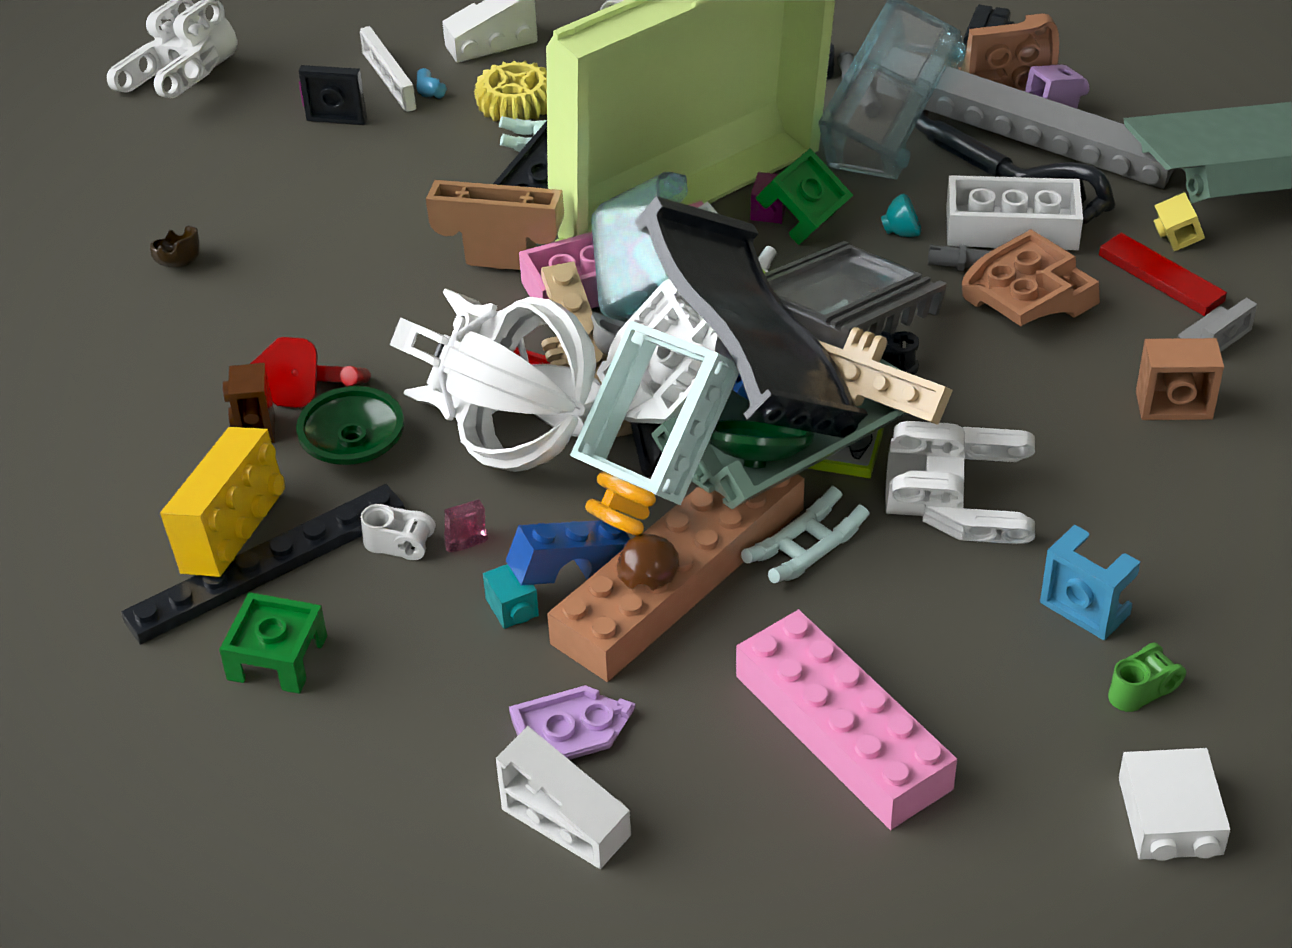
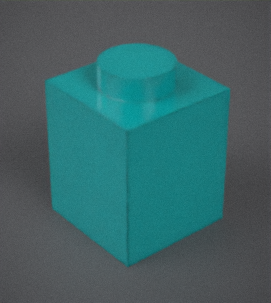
M508 564L483 573L485 599L504 629L539 616L536 588L534 585L521 586Z

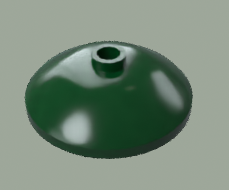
M349 386L325 392L310 401L298 417L296 430L302 448L312 457L335 465H356L380 457L398 442L404 430V415L399 403L386 392L365 386Z
M718 420L709 443L726 455L744 460L743 466L765 468L766 461L787 459L807 448L813 442L814 433L750 420Z

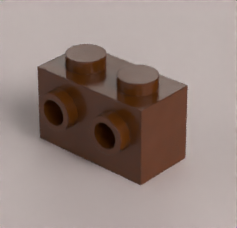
M265 363L229 366V381H223V396L225 402H230L231 406L228 408L230 427L268 429L271 443H275V412Z

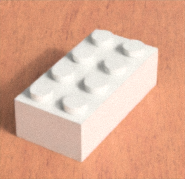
M949 175L946 205L947 246L959 247L960 245H967V247H990L996 249L1032 229L1064 250H1079L1083 223L1079 179Z

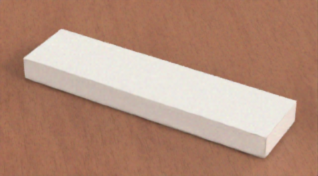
M370 26L361 28L360 37L364 56L403 110L406 112L416 110L412 82Z

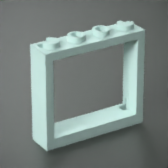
M630 320L570 456L681 505L739 375L734 361L717 352ZM656 346H660L700 361L702 365L651 479L606 460L653 352Z

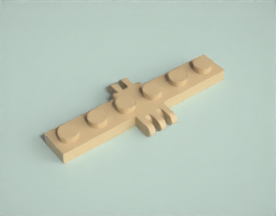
M575 262L542 267L541 277L549 300L561 304L573 313L589 335L595 349L596 370L594 378L602 384L596 372L602 361L607 360L608 355L602 353L595 345L593 338L594 325L591 319L593 312ZM558 337L544 339L541 344L546 352L547 362L551 365L570 367ZM623 420L616 437L632 434L630 422Z
M854 327L851 329L843 349L819 341L836 364L848 387L854 406L862 405L864 399L868 398L939 425L953 390L879 363L887 345L885 337L875 336L874 333L864 332L863 329Z

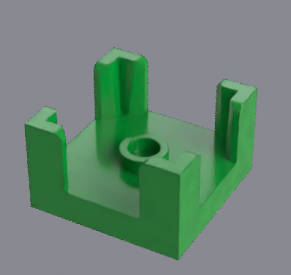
M809 148L777 175L756 196V200L767 209L777 198L780 199L800 221L789 232L790 237L800 245L823 222L835 214L853 194L816 153Z
M249 592L219 649L226 679L244 683L246 678L242 664L274 669L278 672L282 690L300 694L307 679L303 657L312 639L315 640L316 647L321 649L327 638L322 605Z

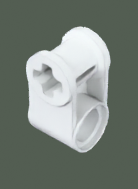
M384 504L370 505L361 513L362 535L365 548L373 553L399 556L408 560H419L424 556L426 552L425 542L434 533L436 527L432 517L424 512L404 510Z

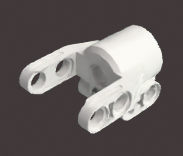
M169 0L153 11L147 18L146 27L149 34L155 40L143 45L115 64L108 71L107 82L114 91L130 92L156 75L154 88L161 97L175 98L209 75L213 68L232 56L237 49L238 41L229 21L225 18V10L221 2L218 0H200L194 4L192 0ZM184 3L187 10L178 14L179 5ZM209 5L214 10V16L210 21L206 18L205 14L206 8ZM169 19L171 20V21H166V22L163 23V24H162V21H161V20H169ZM143 56L148 62V67L144 72L139 68V61ZM121 71H124L127 76L126 84L123 87L118 84V75ZM167 76L172 80V87L169 92H166L163 87L164 79Z
M919 421L898 423L894 427L893 438H891L888 452L885 491L886 514L923 516V522L962 541L1009 544L1031 542L1035 538V521L1023 513L963 508L964 459L1018 462L1024 458H1029L1035 453V436L1030 432L1022 430L962 428L951 423H939V425Z

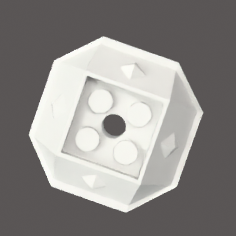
M667 279L662 282L617 332L609 348L607 360L602 361L596 373L602 383L630 320L717 352L731 360L733 359L717 333L685 301L671 280ZM656 346L624 420L635 423L662 424L673 417L677 420L702 362Z

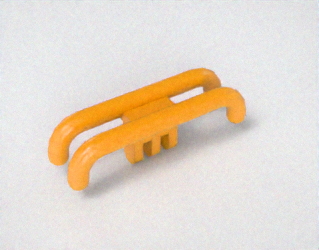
M600 472L597 476V482L607 490L602 502L596 499H590L586 502L585 508L587 512L635 536L642 534L644 531L643 523L632 517L640 520L648 518L650 514L648 507L656 502L654 493L607 472Z

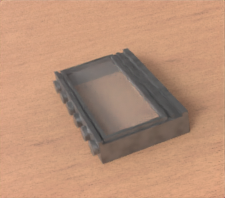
M846 241L764 273L771 288L784 307L817 340L841 349L844 348L849 333L854 327L863 329L865 332L868 330V326L871 325L869 332L874 333L875 336H881L885 318H887L885 332L893 334L897 329L902 310L901 324L910 326L916 307L918 308L917 316L923 319L926 318L928 313L938 315L947 283L943 281L930 282V277L922 278V274L850 244L848 245Z

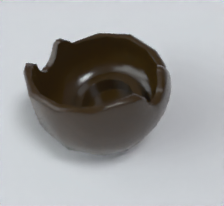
M191 225L185 227L183 235H178L173 230H169L164 239H157L150 243L152 258L158 264L166 267L188 265L199 254L200 241L198 229Z

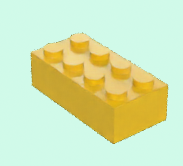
M228 427L160 512L180 574L221 577L240 549L251 537L254 530L267 515L268 511L280 495H282L285 490V480L280 473L276 459V450L271 443L268 429Z

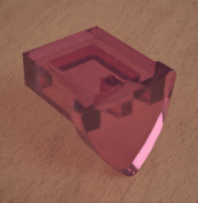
M479 499L444 510V541L448 552L464 550L488 540V531L485 529V508Z

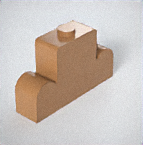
M434 180L426 197L431 228L443 236H453L461 232L465 261L470 266L520 270L519 252L535 248L536 243L549 244L553 242L564 219L563 192L557 189Z

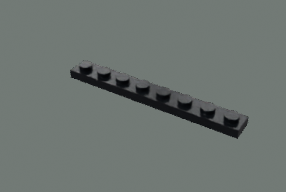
M384 484L235 556L221 577L195 575L121 611L123 621L141 645L363 536L361 513L368 506L384 504L389 507L405 510L404 503L387 484Z

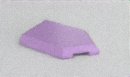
M585 685L509 706L511 720L517 736L529 726L569 760L609 749L635 709V703L624 699L613 700L600 695L599 690Z

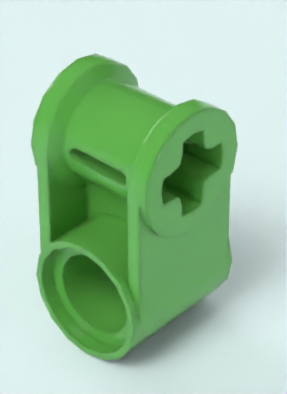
M1150 643L1139 652L1116 663L1108 693L1109 701L1118 710L1125 712L1139 710L1142 706L1160 696L1174 691L1184 680L1187 670L1181 664H1174L1163 654V648L1158 643Z

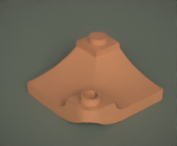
M1047 14L1026 15L1025 21L1017 24L969 29L964 62L962 67H958V70L1025 91L1031 67L1058 65L1059 33L1057 26L1051 16Z
M1032 229L985 254L969 268L962 280V295L965 300L976 307L986 303L1019 326H1023L1037 318L1060 312H1066L1075 318L1100 303L1099 281L1076 268V256Z

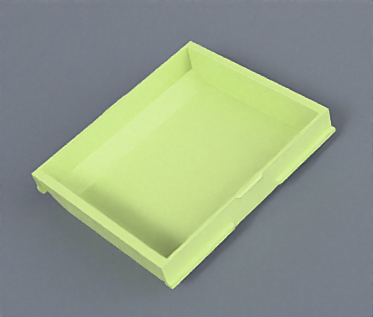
M624 0L554 30L553 37L546 46L548 189L562 190L564 202V219L558 231L559 238L555 242L635 220L656 196L686 205L700 201L704 204L706 202L711 204L717 201V199L755 182L758 172H776L792 164L809 148L814 152L819 151L835 0Z

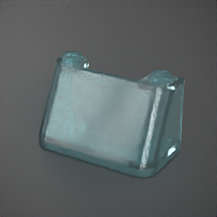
M663 172L601 203L592 214L591 223L598 302L600 311L604 316L627 322L662 282L669 279L655 252L650 234L640 232L634 221L656 196L679 203L682 202L688 191L686 175Z

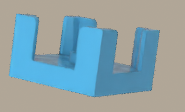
M1074 525L1047 550L1040 603L1100 639L1105 640L1131 614L1133 603L1126 601L1122 605L1119 603L1120 592L1137 577L1140 561L1124 553L1107 569L1100 567L1074 552L1089 538V532Z

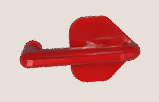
M279 337L250 363H265L272 402L277 406L284 407L306 406L316 395L317 381L342 382L346 386H354L355 384L366 383L371 378V373L367 368L317 365V349L310 340L305 338Z

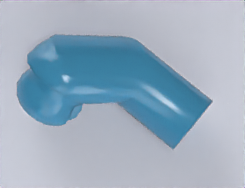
M421 68L417 71L416 88L420 95L424 97L435 96L438 99L445 95L446 85L440 83L439 79L432 78L430 70Z

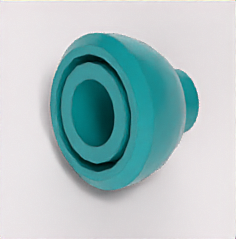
M904 193L897 196L889 205L886 214L881 216L887 234L894 232L901 237L907 238L920 236L922 229L909 196Z

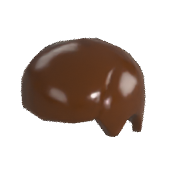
M652 534L637 535L627 541L617 562L618 577L630 589H634L639 584H644L654 591L659 586L670 583L673 580L680 566L679 554L673 544L663 537Z

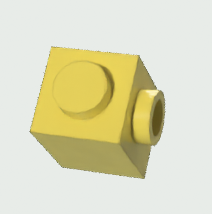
M1185 192L1154 205L1159 217L1153 220L1160 238L1167 236L1174 251L1205 239L1197 214Z

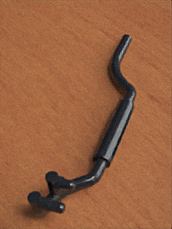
M882 53L876 54L873 58V65L878 68L886 55ZM915 106L912 116L913 124L919 131L928 135L929 141L994 177L1079 179L1082 203L1087 199L1083 180L1088 181L1094 187L1097 197L1088 203L1087 207L1082 211V224H1087L1094 217H1098L1101 213L1115 208V200L1110 182L1100 169L1092 165L1071 162L1021 169L1012 164L1011 158L941 120L933 121L929 119V110Z

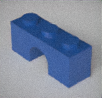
M602 520L518 525L506 562L521 586L555 583L561 568L572 560L576 562L585 578L589 579L620 553L630 538L625 531L617 529Z

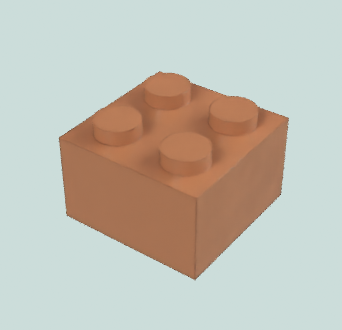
M1217 338L1145 339L1136 387L1142 420H1213L1224 369Z

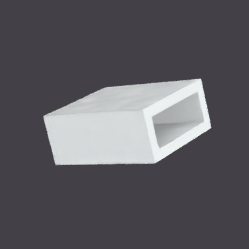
M1207 748L1124 752L1119 782L1138 859L1164 861L1180 857L1211 858L1217 855H1224L1230 826Z

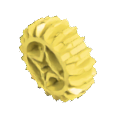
M515 60L512 63H505L503 61L502 65H492L491 70H483V75L477 77L476 89L474 90L475 99L479 111L484 113V117H492V120L496 122L500 120L501 116L512 119L537 120L540 115L547 114V71L545 67H538L537 63L528 64L526 60L522 63H516Z

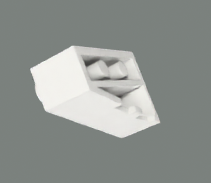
M484 0L478 5L472 3L442 21L445 46L457 63L538 42L535 0Z
M529 726L496 757L502 810L597 868L601 869L631 836L630 810Z

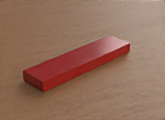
M1122 232L1100 246L1099 256L1203 316H1206L1226 300V291Z

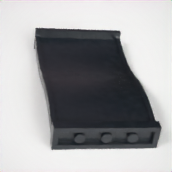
M656 196L634 222L640 232L650 234L655 252L679 294L717 333L729 351L740 373L750 402L749 409L744 413L746 419L839 438H845L855 432L858 424L868 413L864 408L854 406L848 387L832 358L822 344L784 307L771 288L761 268L753 245L754 239L759 234L754 225Z

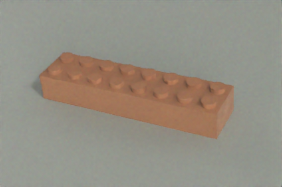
M797 474L734 509L723 504V498L725 497L716 490L708 493L698 486L683 499L681 505L677 504L642 533L663 537L671 542L677 550L680 566L673 580L670 583L659 586L654 591L644 584H639L634 589H630L618 577L617 562L621 552L618 553L547 613L550 644L606 682H609L744 562L741 558L742 550L755 546L756 543L762 542L768 537L771 538L803 510L804 478Z

